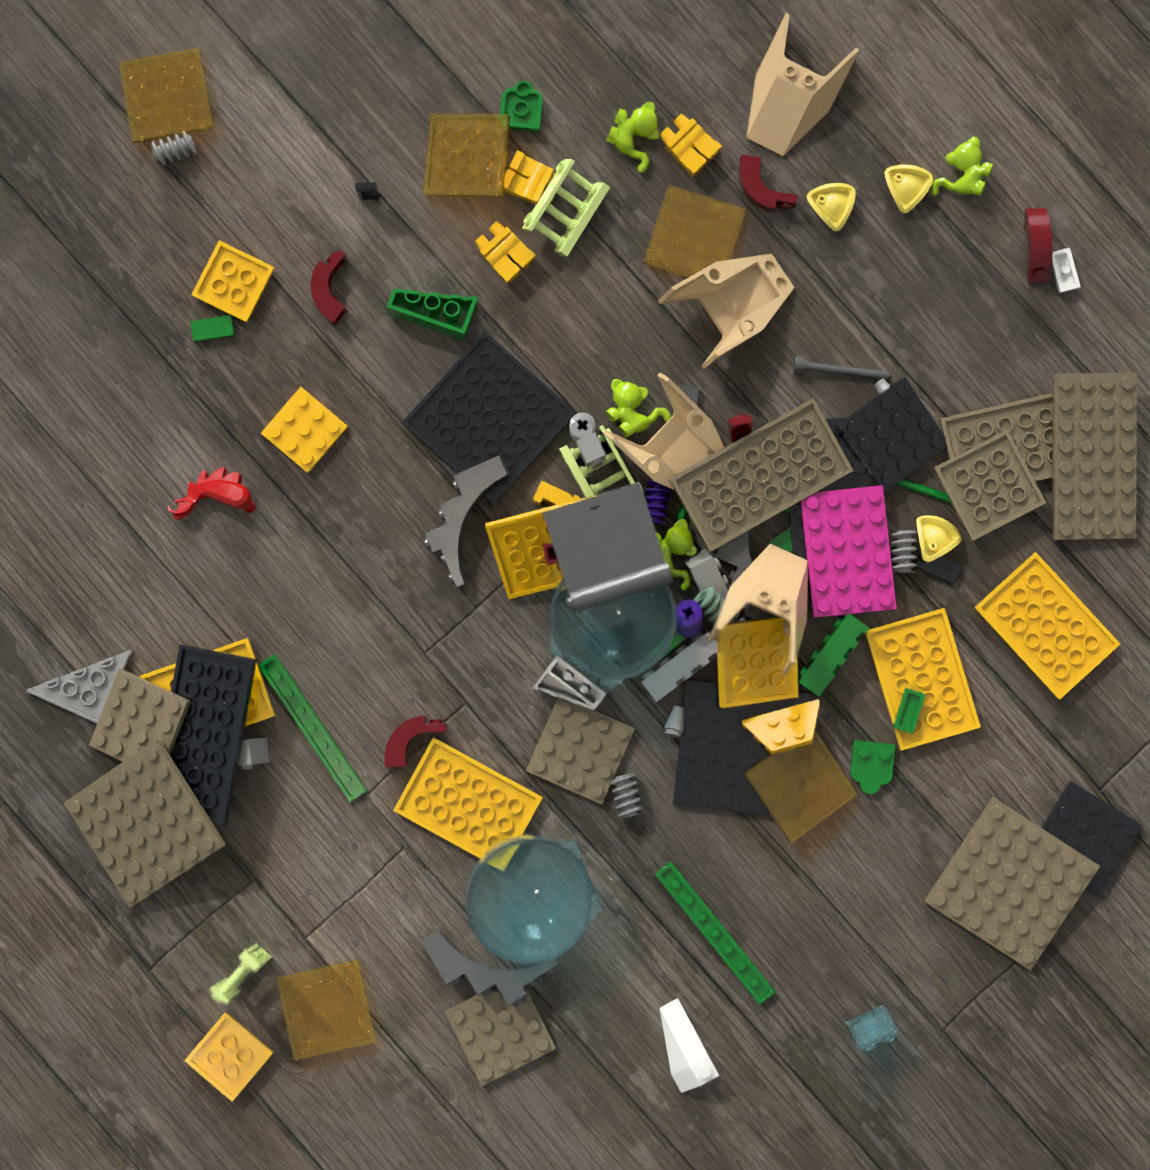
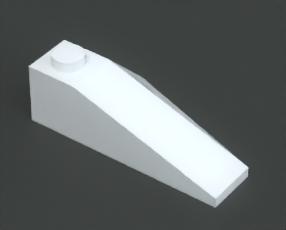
M677 998L660 1007L670 1071L680 1092L699 1087L718 1077L719 1074L679 999Z

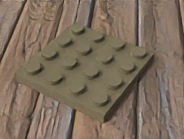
M1008 429L933 468L971 542L1046 503Z
M118 669L89 746L123 762L159 738L170 755L191 701L124 669Z
M558 697L526 771L602 804L635 728L595 710Z
M495 986V991L486 997L483 994L481 996L476 994L444 1010L481 1087L556 1049L526 987L525 990L528 996L525 997L526 1001L518 1007L514 1005L509 1006L498 987Z

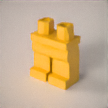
M680 114L673 122L679 128V131L674 134L667 127L660 134V138L666 144L665 149L670 152L693 178L721 150L722 146L717 141H714L693 118L689 120Z
M517 150L509 166L510 169L507 170L500 184V188L502 191L533 203L536 206L555 176L554 169L525 156L524 153Z
M496 221L489 228V231L495 238L489 242L484 235H481L475 241V244L480 250V255L505 284L508 285L520 274V269L523 271L536 259V255L508 227L504 228Z
M541 481L534 495L533 503L540 506L543 501L555 506L578 500L580 497L574 495L572 498L569 493Z

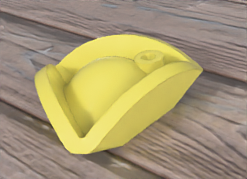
M896 165L887 168L885 171L890 192L902 213L912 210L926 195L933 182L932 174L918 166Z
M844 183L826 184L811 190L807 195V200L833 231H839L846 223L855 201V189L851 185Z
M927 515L920 516L916 520L922 557L926 562H931L946 554L962 540L957 528L943 518Z

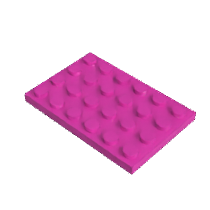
M883 485L815 492L801 500L813 618L897 609Z

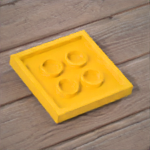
M219 240L192 296L248 323L275 268Z
M300 387L261 434L309 474L348 426Z
M226 1011L185 1059V1062L229 1100L233 1101L273 1054V1051Z

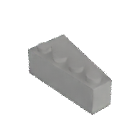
M709 631L706 634L700 632L696 637L692 638L694 643L688 647L684 644L676 650L677 656L673 659L667 657L660 662L661 668L654 672L651 669L642 676L644 680L641 683L655 702L659 701L718 656L717 641L715 639L713 642L708 641L711 635Z

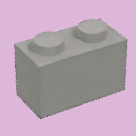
M596 433L576 441L577 449L586 468L591 467L595 469L603 465L606 454Z

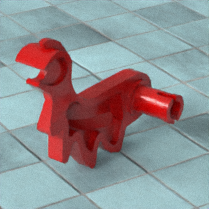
M221 467L210 476L203 470L196 485L193 482H189L187 496L174 500L179 505L178 509L174 511L169 506L167 508L174 515L173 518L179 520L191 514L195 505L205 498H210L236 509H243L246 513L253 512L256 504L251 500V492L241 485L242 476L238 472H232L227 475L228 470L225 467Z

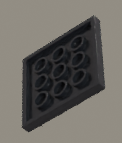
M906 377L900 378L837 424L878 486L883 485L884 493L947 447L946 437Z
M1069 781L1041 828L1100 866L1086 887L1087 890L1100 897L1143 825L1072 781Z

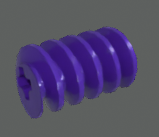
M648 480L646 484L651 488L645 489V493L650 496L645 497V500L649 503L647 507L652 522L665 525L666 522L662 521L661 517H666L667 514L662 512V509H667L669 506L663 502L670 500L665 493L671 492V489L653 480Z
M693 600L680 602L676 607L675 613L677 630L683 637H696L703 628L701 607Z

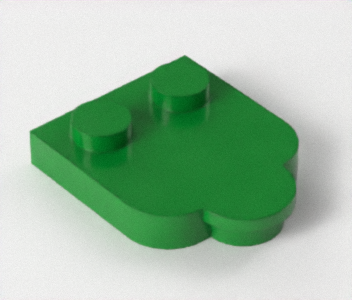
M520 81L514 87L508 88L503 92L499 128L533 132L540 131L543 97L539 91L534 90L531 83Z
M853 740L850 776L854 781L860 782V788L863 792L874 794L880 789L881 785L890 782L893 773L895 745Z

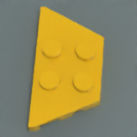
M818 699L741 720L742 726L745 729L747 728L754 735V738L759 743H762L765 749L772 755L813 743L820 701Z

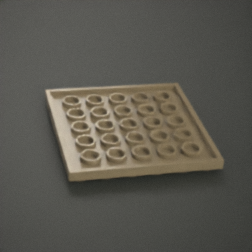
M159 738L64 802L67 810L129 909L226 845Z
M992 797L924 899V902L1031 970L1100 866Z

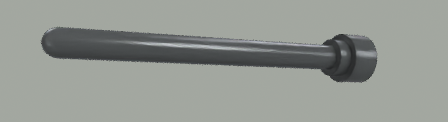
M795 356L793 361V373L799 374L809 370L889 380L892 377L891 373L886 371L807 362L803 357Z

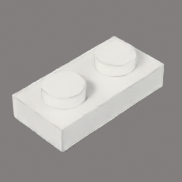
M1070 248L1053 252L1052 269L1059 294L1079 289L1081 286Z

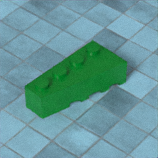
M393 288L386 309L387 315L465 341L478 306V297H464L456 294L443 295L436 292L423 293L415 290Z
M846 614L843 618L841 616L837 618L833 624L835 629L832 634L827 633L821 641L823 646L820 651L815 650L809 658L811 663L808 668L803 667L798 674V684L816 697L822 694L835 676L836 670L844 664L848 653L855 649L862 633L866 634L869 629L868 626L851 614Z

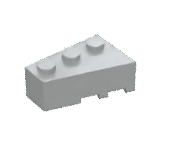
M706 549L697 552V554L683 559L700 592L705 588L713 587L715 593H719L723 599L726 598L728 593L727 587L730 584L726 576H721L718 570L721 568L717 557L713 558Z
M560 653L532 688L592 710L596 709L609 692V690Z
M267 738L242 740L238 762L241 770L253 769V764L270 762Z

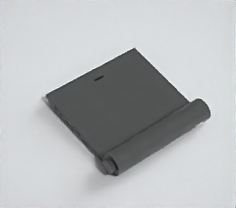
M640 482L543 512L569 597L566 598L570 610L574 609L575 613L673 582L670 568L662 554Z

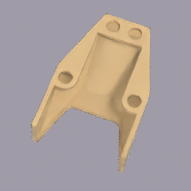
M787 13L756 74L746 139L781 157L794 147L829 112L859 52V49L855 48L827 76H821L787 59L784 55L790 16Z
M766 254L715 262L671 287L658 302L664 304L692 299L700 301L722 334V339L702 365L703 369H705L760 333L795 287L774 256Z
M659 373L657 376L674 410L673 416L645 445L636 444L607 430L603 434L653 481L674 490L669 481L671 477L725 447L712 420L670 378Z
M769 544L729 588L708 641L713 642L720 630L747 603L757 606L785 619L783 630L790 636V653L782 671V674L786 675L795 664L807 622V560Z

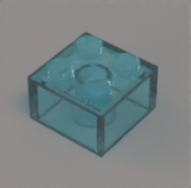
M883 1005L845 1022L855 1045L860 1051H870L876 1047V1043L884 1041V1043L889 1042L895 1038V1034L899 1033L888 1009Z

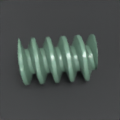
M708 587L702 590L693 601L699 602L701 609L705 608L702 613L703 616L711 614L708 617V621L711 622L717 620L725 599L721 598L719 593H715L713 587ZM737 613L728 623L735 622Z

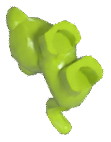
M646 102L641 108L634 110L630 118H627L626 111L620 108L614 121L618 124V127L612 126L607 137V141L615 145L621 153L627 154L632 158L641 159L642 162L637 168L639 173H644L648 169L650 160L647 153L634 149L633 136L647 137L650 140L659 138L658 122L654 113L655 105L653 102Z
M971 137L967 142L959 145L954 152L947 154L945 157L947 163L965 172V174L955 183L943 177L934 180L931 186L932 196L938 195L940 186H944L946 189L960 195H982L986 186V182L982 181V177L990 176L994 164L986 162L982 166L980 165L982 152L980 150V141L977 137Z
M619 379L612 381L613 400L618 408L612 407L605 414L612 423L617 420L621 421L622 424L618 427V430L625 438L633 433L646 430L661 415L665 422L672 417L666 408H656L648 417L637 413L635 409L641 404L642 400L646 399L648 389L638 387L633 383L622 382Z
M680 519L672 528L667 530L664 539L657 532L656 535L672 577H682L684 581L681 589L687 591L691 586L692 577L687 570L674 569L671 555L673 553L675 555L693 556L697 554V549L693 544V537L688 529L687 521Z

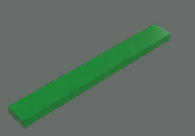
M274 654L258 665L259 669L348 801L352 802L368 790L278 656Z
M670 861L655 873L656 877L757 1003L761 1005L776 993L673 863Z

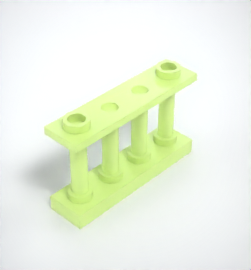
M564 159V161L562 160L558 164L555 176L532 213L525 217V224L522 227L524 231H532L535 228L554 241L557 246L554 252L560 256L569 255L610 188L604 182L591 184L572 170L571 167L575 163L573 159ZM566 176L588 191L589 195L585 201H580L560 186ZM555 193L577 208L578 213L575 218H569L550 204ZM544 211H547L566 225L567 231L564 236H559L539 221Z
M603 425L599 427L601 435L597 437L600 444L606 441L611 453L606 455L602 466L616 459L621 471L599 483L589 485L585 478L588 477L589 473L600 467L595 469L591 467L586 468V466L579 467L575 461L580 456L578 449H569L567 445L560 448V453L585 498L598 495L599 491L625 477L630 485L635 483L613 442L603 434L605 431Z
M256 943L245 950L239 956L242 960V965L229 979L224 978L210 989L215 1000L219 1003L224 1002L227 1004L240 994L241 991L237 986L251 970H258L272 958L260 945Z

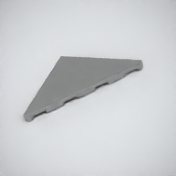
M128 650L93 665L27 689L26 692L98 723L118 669H126L133 651Z

